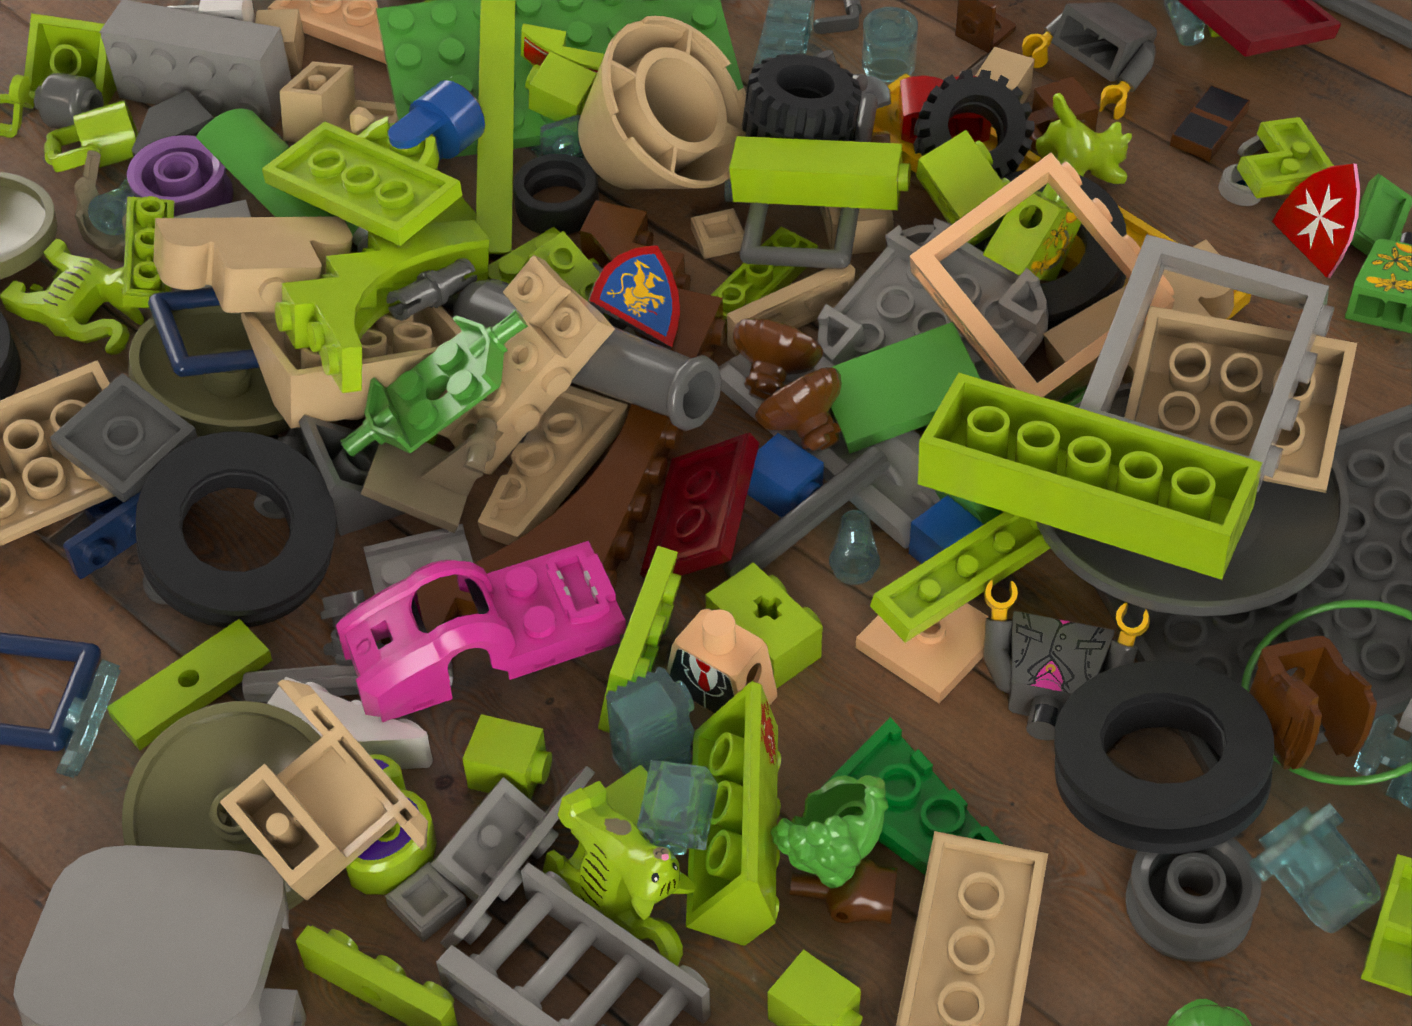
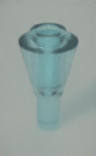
M127 178L124 179L119 187L96 196L89 204V219L93 226L102 233L108 235L125 233L122 219L127 212V196L135 197Z

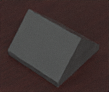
M307 415L300 419L299 425L308 460L323 477L329 494L333 499L336 528L340 536L405 514L400 510L361 495L379 444L376 440L357 453L355 457H352L343 448L340 440L355 430Z

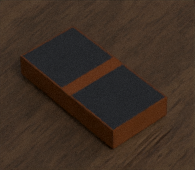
M1210 85L1172 133L1170 146L1210 162L1248 112L1250 100Z

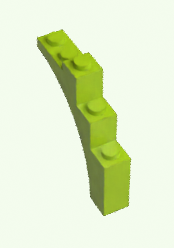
M475 220L427 224L401 246L368 231V248H363L362 252L326 256V274H322L321 279L282 283V302H276L275 318L278 330L286 332L295 349L310 347L312 352H318L325 374L332 375L342 393L362 391V344L360 340L379 318L390 312L389 307L400 303V300L391 304L387 303L386 299L389 292L415 282L417 276L424 271L440 270L460 258L469 260L476 270L463 276L464 278L477 275V281L487 280L489 238Z

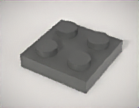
M122 373L50 437V440L55 450L124 503L142 490L148 476L162 459L181 445L196 439L197 433L191 424Z

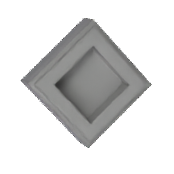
M430 862L426 863L385 896L388 907L423 942L467 907L465 896L433 868Z

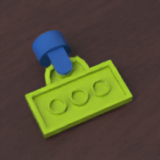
M443 80L416 99L410 105L409 113L396 123H389L388 116L370 124L359 135H355L324 121L262 168L265 183L401 246L462 196L460 180L437 171L438 163L442 158H454L482 136L485 130L484 114L479 102L468 89L453 81Z

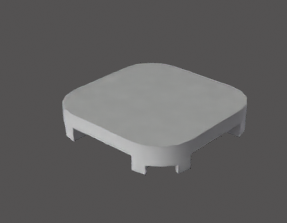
M935 218L933 221L934 225H917L903 231L901 226L898 225L885 236L887 248L834 308L825 304L817 318L819 322L817 341L821 345L823 356L832 364L837 365L951 322L912 274L910 267V255L950 227V223ZM966 242L940 261V263L1023 365L1040 345L1044 338L1043 333L1048 330L1049 312L1047 300L1040 286V280L1028 268L1020 276L985 257L983 251ZM958 331L980 378L1002 385ZM928 425L918 429L925 431Z
M123 845L103 847L82 855L64 868L53 884L16 975L13 995L22 1025L259 1026L262 1022L259 1002L281 928L289 929V907L283 878L272 864L262 856L242 851Z

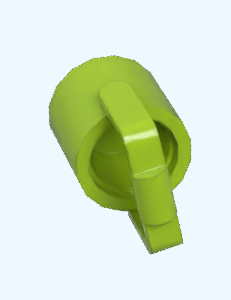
M122 100L73 115L75 125L48 133L46 136L47 141L44 144L45 160L48 164L52 165L55 172H63L85 165L89 150L101 154L99 168H103L134 157L132 148L138 136V131L126 101ZM80 141L82 147L62 153V146Z

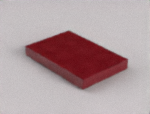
M750 432L671 459L640 572L644 579L648 573L657 546L678 552L673 573L681 576L731 561L760 444Z

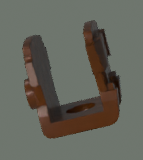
M1314 636L1264 647L1258 659V669L1249 693L1259 702L1269 718L1274 734V755L1284 769H1298L1305 764L1315 746L1321 723L1326 729L1324 735L1336 756L1344 754L1346 757L1355 756L1370 733L1376 712L1377 702L1371 691L1372 685L1357 671H1351L1343 663L1341 654L1332 641L1325 636ZM1298 667L1292 676H1290L1286 672L1292 668Z

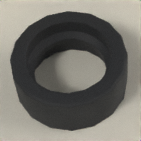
M547 154L536 157L524 164L514 177L513 193L515 209L519 220L532 232L539 234L552 227H555L560 233L564 231L566 235L580 231L595 201H599L596 173L587 162L572 155ZM550 187H569L580 192L573 199L561 203H546L533 198V195Z

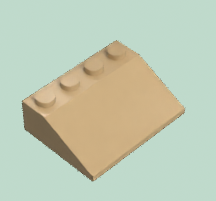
M442 306L438 308L427 307L403 321L397 320L391 312H388L379 318L360 340L362 344V391L342 393L332 375L325 374L318 352H312L310 347L295 349L286 332L278 330L275 312H241V320L273 404L291 429L300 428L299 421L304 415L327 422L342 419H363L365 417L364 412L371 379L375 377L387 388L401 374L411 370L435 352L441 344L451 340L461 332L460 327Z
M1150 306L1124 418L1249 456L1295 332ZM1321 336L1315 337L1310 351L1318 354L1313 374L1308 384L1299 382L1293 399L1299 400L1301 403L1295 423L1291 431L1281 430L1276 443L1277 447L1283 448L1278 469L1276 468L1273 478L1264 476L1263 481L1326 493L1357 343Z
M98 360L0 400V546L114 497L107 489L55 450L50 440V437L110 384Z

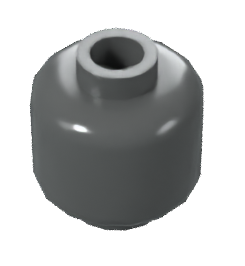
M53 73L49 75L42 85L36 89L34 95V105L39 111L42 121L48 127L56 129L75 125L73 115L104 105L102 93L97 90L96 85L90 78L69 74Z

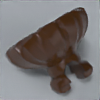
M746 318L739 321L733 331V342L738 352L751 363L750 375L745 378L744 385L749 390L751 397L765 401L773 393L785 386L783 382L786 380L787 375L803 374L812 370L820 362L823 355L821 345L810 335L784 323L767 319Z
M825 367L808 373L785 385L758 407L755 412L758 423L769 430L796 431L802 439L801 445L804 450L806 448H810L812 451L819 448L821 450L830 448L840 440L839 433L841 428L838 423L833 422L831 415L828 413L840 394L842 385L840 373L836 368Z

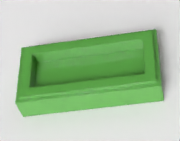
M1378 173L1368 182L1359 204V216L1350 244L1368 256L1376 240L1383 238L1395 241L1396 237L1402 233L1412 206V196Z

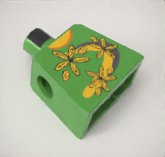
M1412 232L1399 234L1395 241L1383 238L1375 241L1355 280L1344 319L1412 334Z

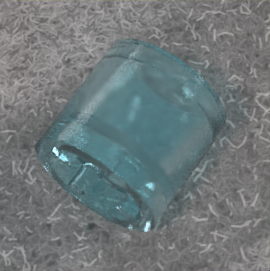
M883 7L875 9L865 17L862 47V69L865 74L874 76L884 82H894L905 73L909 76L912 75L916 67L918 21L912 13L898 7Z

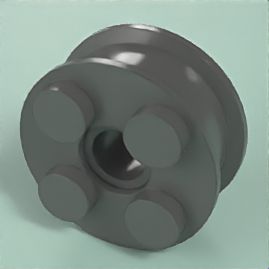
M1234 838L1211 848L1188 853L1159 854L1137 851L1126 888V911L1138 935L1160 954L1190 962L1211 961L1232 952L1247 936L1253 914L1256 911L1261 896L1260 874L1249 852ZM1190 887L1194 892L1203 896L1189 895L1182 888Z

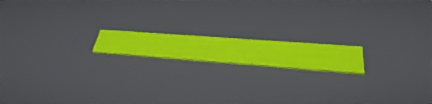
M481 0L478 102L484 114L485 130L482 136L478 138L476 222L489 238V254H508L512 252L515 0Z

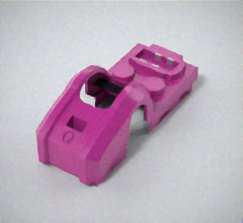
M589 541L488 574H486L482 567L467 561L441 560L429 563L417 569L407 578L385 588L358 605L336 624L345 660L351 659L358 677L356 678V683L365 715L380 717L382 722L453 699L448 664L453 657L462 651L472 648L487 650L492 668L507 671L509 680L621 643L620 635L626 631V620L616 601V593L598 555L594 553ZM456 574L459 589L471 594L479 614L457 617L427 633L422 620L417 590L422 585L439 577ZM390 637L391 642L378 650L375 641Z

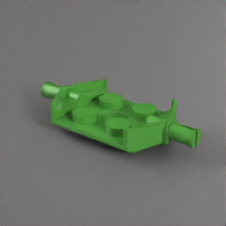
M515 309L495 326H489L488 328L483 324L456 315L453 320L461 329L459 334L441 344L435 352L411 370L401 374L387 388L375 377L371 379L364 412L366 419L363 421V425L340 440L346 452L350 456L355 457L357 453L376 440L380 445L386 442L407 453H412L498 389L502 382L504 353L508 351L504 343L528 327L520 313ZM447 389V393L441 398H439L440 395Z

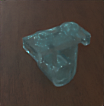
M1328 803L1314 814L1305 806L1289 819L1283 821L1259 840L1265 851L1250 861L1249 864L1263 882L1274 874L1315 925L1326 932L1335 933L1380 901L1381 890L1369 868L1336 829L1345 820L1331 803Z

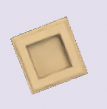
M734 208L691 217V230L703 259L740 251L744 230Z

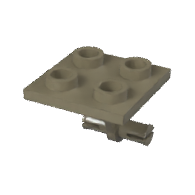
M490 418L479 419L478 424H476L475 433L470 435L466 441L451 452L426 442L412 453H407L386 442L382 445L378 444L361 495L455 533L466 498L476 478L483 476L486 462L494 457L496 443L493 439L498 428L497 424Z

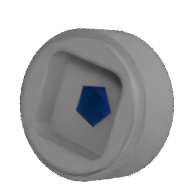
M1238 164L1225 168L1218 189L1226 200L1241 206H1251L1260 202L1262 198L1256 199L1238 172Z

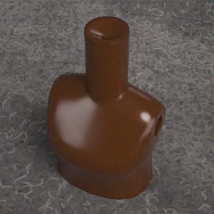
M863 858L860 864L856 866L852 878L838 888L825 886L816 875L793 872L790 895L826 900L831 918L839 923L876 921L891 925L898 868L880 866L867 858Z

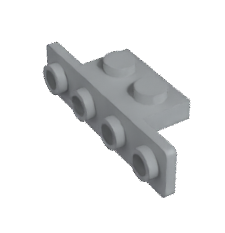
M585 766L578 772L545 812L504 777L494 786L430 864L473 901L442 939L441 945L448 949L451 945L455 946L462 940L471 945L492 920V917L485 911L498 896L502 901H506L522 883V874L519 868L530 854L538 860L558 837L559 833L552 827L559 819L557 815L561 799L580 787L582 789L585 788V785L595 774L592 769Z

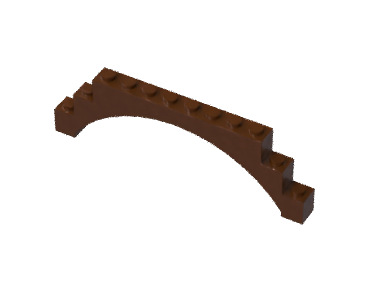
M597 200L580 230L582 253L588 260L594 258L599 263L601 270L616 256L634 248L653 246L654 241L653 232L648 231L647 211ZM660 249L671 268L678 289L680 303L678 330L670 350L689 358L705 355L714 361L716 346L722 347L727 339V319L723 318V298L689 291L691 277L689 274H685L684 254ZM634 330L636 336L648 340L657 345H660L657 342L651 340L650 338ZM631 404L626 422L603 462L586 483L553 515L526 535L490 556L474 562V564L482 567L486 574L589 541L594 553L598 555L615 591L617 583L616 570L620 561L627 562L630 558L634 546V530L638 522L645 523L651 507L650 494L654 485H662L667 472V456L670 449H678L683 430L674 426L669 417ZM456 574L439 577L422 585L417 590L422 620L427 633L457 617L479 614L471 594L459 589ZM390 637L381 639V643L384 646L391 642Z

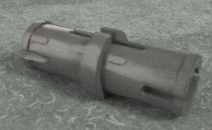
M460 258L440 270L424 271L417 276L415 282L389 292L386 299L387 303L391 304L397 300H400V303L388 309L397 320L403 321L427 307L438 308L448 301L449 296L462 291L472 282H476L477 275L467 278L463 277L476 270L469 260Z

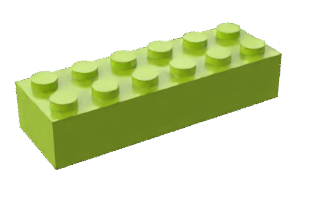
M958 373L919 440L918 485L1222 580L1254 507L1263 462Z

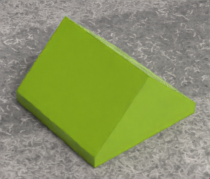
M31 13L24 76H27L31 83L29 96L34 99L36 89L42 85L49 75L62 73L90 78L96 85L97 90L102 93L103 106L108 105L117 89L100 34V30L105 24Z

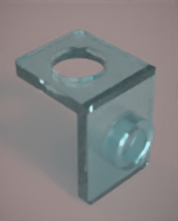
M575 115L543 125L540 128L541 145L532 146L536 156L568 154L581 159L585 158L578 137V123L581 115Z

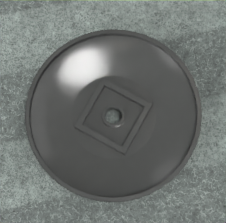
M1132 382L1119 386L1109 413L1120 417L1125 416ZM1079 402L1078 404H1076L1074 407L1079 408L1081 402ZM1335 456L1333 457L1326 493L1262 481L1260 490L1256 493L1252 512L1222 580L1039 522H1036L1055 555L1074 573L1099 590L1125 602L1159 612L1190 616H1219L1248 612L1272 605L1299 592L1314 581L1327 568L1342 542L1348 519L1349 499L1344 475Z

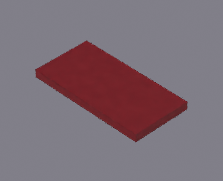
M1178 0L1245 57L1334 39L1341 26L1338 20L1312 0Z

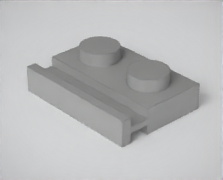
M463 524L458 525L455 533L442 528L363 547L374 594L407 578L417 569L432 562L457 560L473 563Z

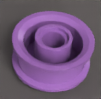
M171 136L150 143L133 157L128 166L127 180L135 197L153 196L159 199L174 200V217L228 204L233 199V186L226 174L227 168L196 136Z

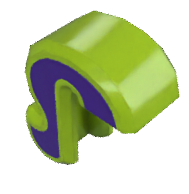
M371 754L372 759L428 821L427 847L423 851L404 829L396 823L346 867L350 884L355 889L364 894H388L426 863L432 862L437 839L427 804L416 793L406 790L401 767L390 757Z

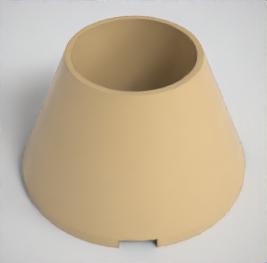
M647 16L641 21L627 24L612 38L578 123V137L583 154L593 170L605 181L622 189H701L717 186L730 178L729 167L736 137H745L746 132L742 130L746 91L744 88L738 91L731 75L726 69L731 63L709 38L692 26L665 16Z

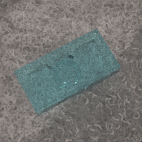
M102 659L90 682L84 700L78 697L73 698L62 727L72 731L55 772L74 779L75 775L78 776L90 753L121 671L119 670V665Z

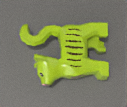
M57 238L43 252L52 265L58 268L53 276L54 281L45 291L42 286L33 284L29 288L30 293H25L26 287L24 283L13 281L0 294L6 310L25 320L39 322L48 327L55 336L69 337L74 341L90 343L105 337H111L105 347L106 353L110 355L119 354L126 348L130 334L127 326L115 319H100L88 323L103 303L109 302L137 324L142 325L144 323V317L139 308L122 307L124 267L113 270L97 259L72 255L65 242Z
M600 781L583 789L580 787L562 797L557 816L564 826L571 829V833L579 840L578 848L570 859H567L564 855L561 856L555 850L548 852L543 872L546 874L548 871L559 875L567 882L574 895L637 939L653 940L658 947L660 955L678 966L683 956V945L677 932L669 923L662 919L649 917L654 904L671 894H689L694 892L695 885L690 878L680 872L679 862L673 852L668 848L648 843L646 837L636 824L616 812L607 803V790Z

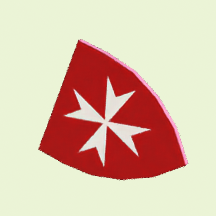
M1357 164L1330 166L1312 174L1295 187L1271 221L1326 278H1331L1353 239L1359 216L1360 201Z

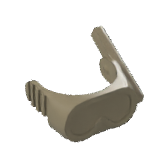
M89 150L87 152L83 177L74 186V194L78 201L75 219L85 242L94 246L109 258L122 261L125 254L126 213L121 223L110 212L99 196L95 185L101 154Z

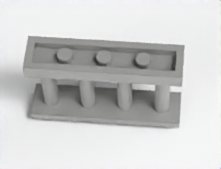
M527 863L521 870L525 898L528 902L479 955L473 953L468 957L451 945L436 961L442 987L492 1026H595L636 977L663 995L638 1026H669L682 1010L702 1024L711 1016L710 989L698 972L686 965L676 966L574 895L570 886L559 875L551 871L544 874L530 863ZM547 914L572 931L523 987L515 986L512 989L498 979L496 970ZM592 945L617 964L568 1020L562 1018L557 1022L542 1011L540 1003Z

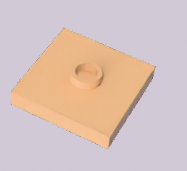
M966 603L905 643L878 615L856 637L855 648L940 704L983 658L985 621L989 617Z

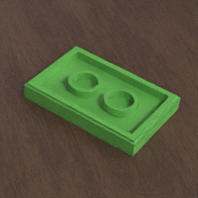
M950 322L832 366V368H836L840 373L842 385L840 394L830 410L835 422L841 428L840 433L850 454L928 425L958 373L981 378L954 323Z

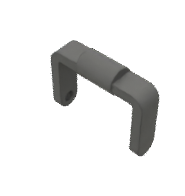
M843 0L847 15L816 19L813 23L814 31L818 34L857 29L859 27V15L862 12L860 0Z

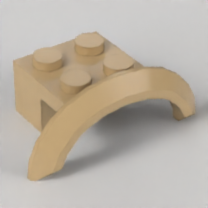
M312 61L279 90L284 141L298 142L324 121L355 135H359L370 124L388 116L389 123L398 122L394 104L355 100L353 65Z
M290 680L279 681L277 684L320 732L322 737L278 775L266 764H263L223 798L220 803L287 884L308 901L396 823L404 829L423 851L427 847L428 821L372 759L310 685Z

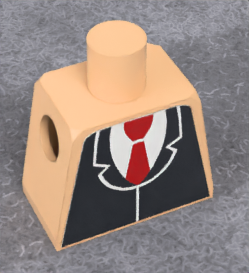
M702 609L672 644L665 676V685L711 713L715 714L751 681L762 685L769 705L777 698V689L767 644L758 636L736 625L733 615L728 611Z

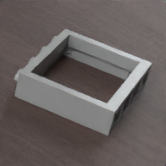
M1147 234L1079 408L1263 462L1257 492H1259L1264 476L1273 478L1276 468L1278 469L1283 448L1277 447L1276 443L1281 430L1291 431L1295 423L1301 401L1293 399L1299 382L1308 384L1313 374L1318 354L1310 351L1316 335L1326 337L1329 330L1330 320L1335 307L1327 305L1329 286ZM1164 269L1303 309L1249 456L1109 413Z

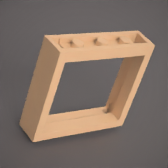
M1049 153L911 254L910 267L912 274L949 320L954 323L957 330L1003 386L1055 401L1093 373L1109 331L1037 383L940 263V261L1049 183L1128 279L1130 278L1141 250L1132 237L1127 234L1122 237L1112 226V216L1102 201L1098 198L1091 200L1080 187L1082 181L1076 170L1068 162L1061 164L1052 153ZM1163 274L1150 306L1172 310L1175 302L1172 297L1174 290ZM1147 316L1143 323L1138 339L1143 336Z

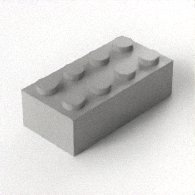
M121 0L100 30L119 98L157 105L188 90L213 116H219L232 109L244 108L252 110L267 126L275 127L281 118L279 90L292 79L280 27L136 1Z

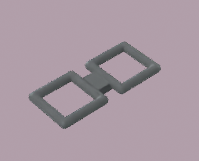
M862 93L853 142H871L878 104L877 97L872 93ZM750 203L740 249V259L743 263L836 269L846 268L850 264L860 208L841 207L834 249L760 246L769 204Z

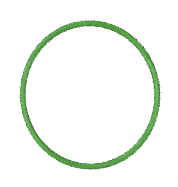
M1341 600L1320 604L1296 613L1272 629L1257 645L1245 667L1241 686L1249 692L1252 672L1262 649L1268 646L1280 633L1302 619L1334 609L1372 608L1392 612L1412 621V612L1405 608L1380 601ZM1274 755L1273 760L1280 764ZM1412 761L1390 771L1359 777L1325 775L1303 767L1298 769L1290 768L1288 770L1307 779L1322 783L1367 785L1390 780L1412 771Z

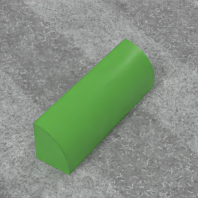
M238 108L226 111L211 120L197 134L196 138L275 217L335 216L265 183L262 168L290 147L252 110ZM345 220L353 236L359 227Z

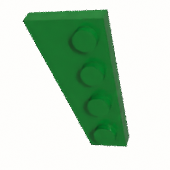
M891 717L827 781L829 782L835 777L844 775L857 780L865 775L883 779L888 808L884 813L883 827L878 841L925 876L934 831L1003 844L988 826L982 827L967 810L968 803L954 788L949 790L933 772V764L919 749L914 751L902 737V729Z

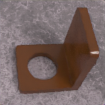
M958 0L955 36L987 53L991 52L994 47L998 46L1016 30V23L996 13V5L988 0ZM995 25H997L1000 28V30L996 33H994Z

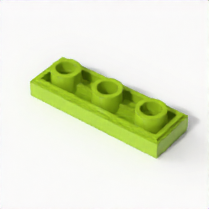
M127 196L122 307L149 308L148 300L151 295L172 292V287L164 284L160 279L153 258L155 218H174V200L159 199L153 196Z
M782 226L761 245L818 249L817 244ZM743 263L711 296L723 298V318L727 319L728 313L789 286L807 267Z
M238 619L106 708L110 718L140 751L152 743L173 723L192 712L204 708L242 682L245 673L258 671L273 661L270 650Z
M307 925L297 938L296 943L304 967L307 970L408 1026H458L452 995L434 982L426 981L424 985H421L406 977L404 969L391 958L384 955H378L376 959L371 958L360 952L357 944L349 936L336 929H331L327 934L313 925Z

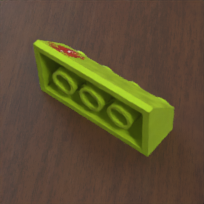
M754 681L747 684L694 731L688 878L692 880L695 889L694 892L687 894L686 928L743 946L776 923L779 912V899L776 896V869L780 860V850L773 843V837L770 833L771 829L777 825L781 808L780 800L777 798V779L781 764V754L778 751V725L762 685Z

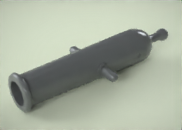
M499 279L472 282L459 294L455 293L449 296L448 301L442 305L453 311V318L457 315L483 324L486 328L495 326L516 309L503 293L509 284ZM614 327L615 330L572 379L571 383L667 416L674 426L683 431L700 427L712 415L720 397L722 381L717 363L707 356L701 355L689 358Z

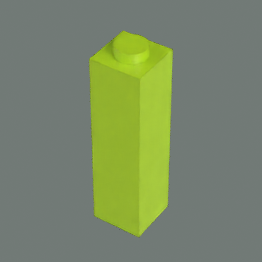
M737 136L729 167L733 202L898 210L901 191H909L911 165L910 163H903L902 144Z

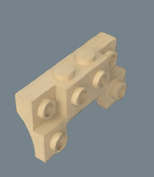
M535 255L530 258L503 291L504 295L522 314L528 327L504 343L508 351L504 353L501 386L437 433L448 437L454 446L458 447L470 435L475 433L476 424H478L479 419L490 418L495 421L498 427L493 439L496 443L494 457L486 462L484 473L488 475L494 473L527 432L539 423L540 417L560 394L568 389L572 379L615 330L598 309L573 290L545 260ZM447 389L440 395L439 398H441L447 393Z

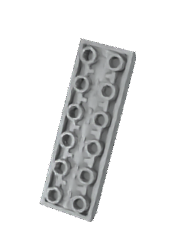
M740 354L718 367L722 378L721 391L757 421L755 412L763 401L751 397L749 390L744 385L745 378L750 375L751 363ZM822 355L820 362L812 370L803 374L787 375L783 384L787 385L808 373L835 365ZM829 410L828 413L831 415L833 422L836 423L831 410ZM765 428L773 436L780 433L803 448L801 445L802 439L796 431L769 430ZM914 430L850 454L841 433H839V442L826 450H821L820 448L814 451L810 448L805 449L824 462L823 479L828 482L869 448H879L890 463L889 469L849 501L905 549L909 547L911 522L940 501L934 489L918 485L919 440L921 436Z

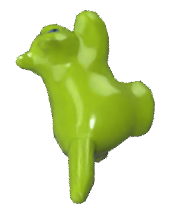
M1056 93L1053 96V109L1060 119L1051 122L1044 135L1037 139V153L1042 158L1052 153L1061 164L1068 162L1078 175L1083 177L1085 172L1089 170L1092 175L1106 182L1124 184L1128 175L1119 167V164L1126 159L1128 143L1132 139V134L1126 133L1123 135L1120 122L1113 123L1103 133L1092 131L1084 123L1076 119L1063 95Z

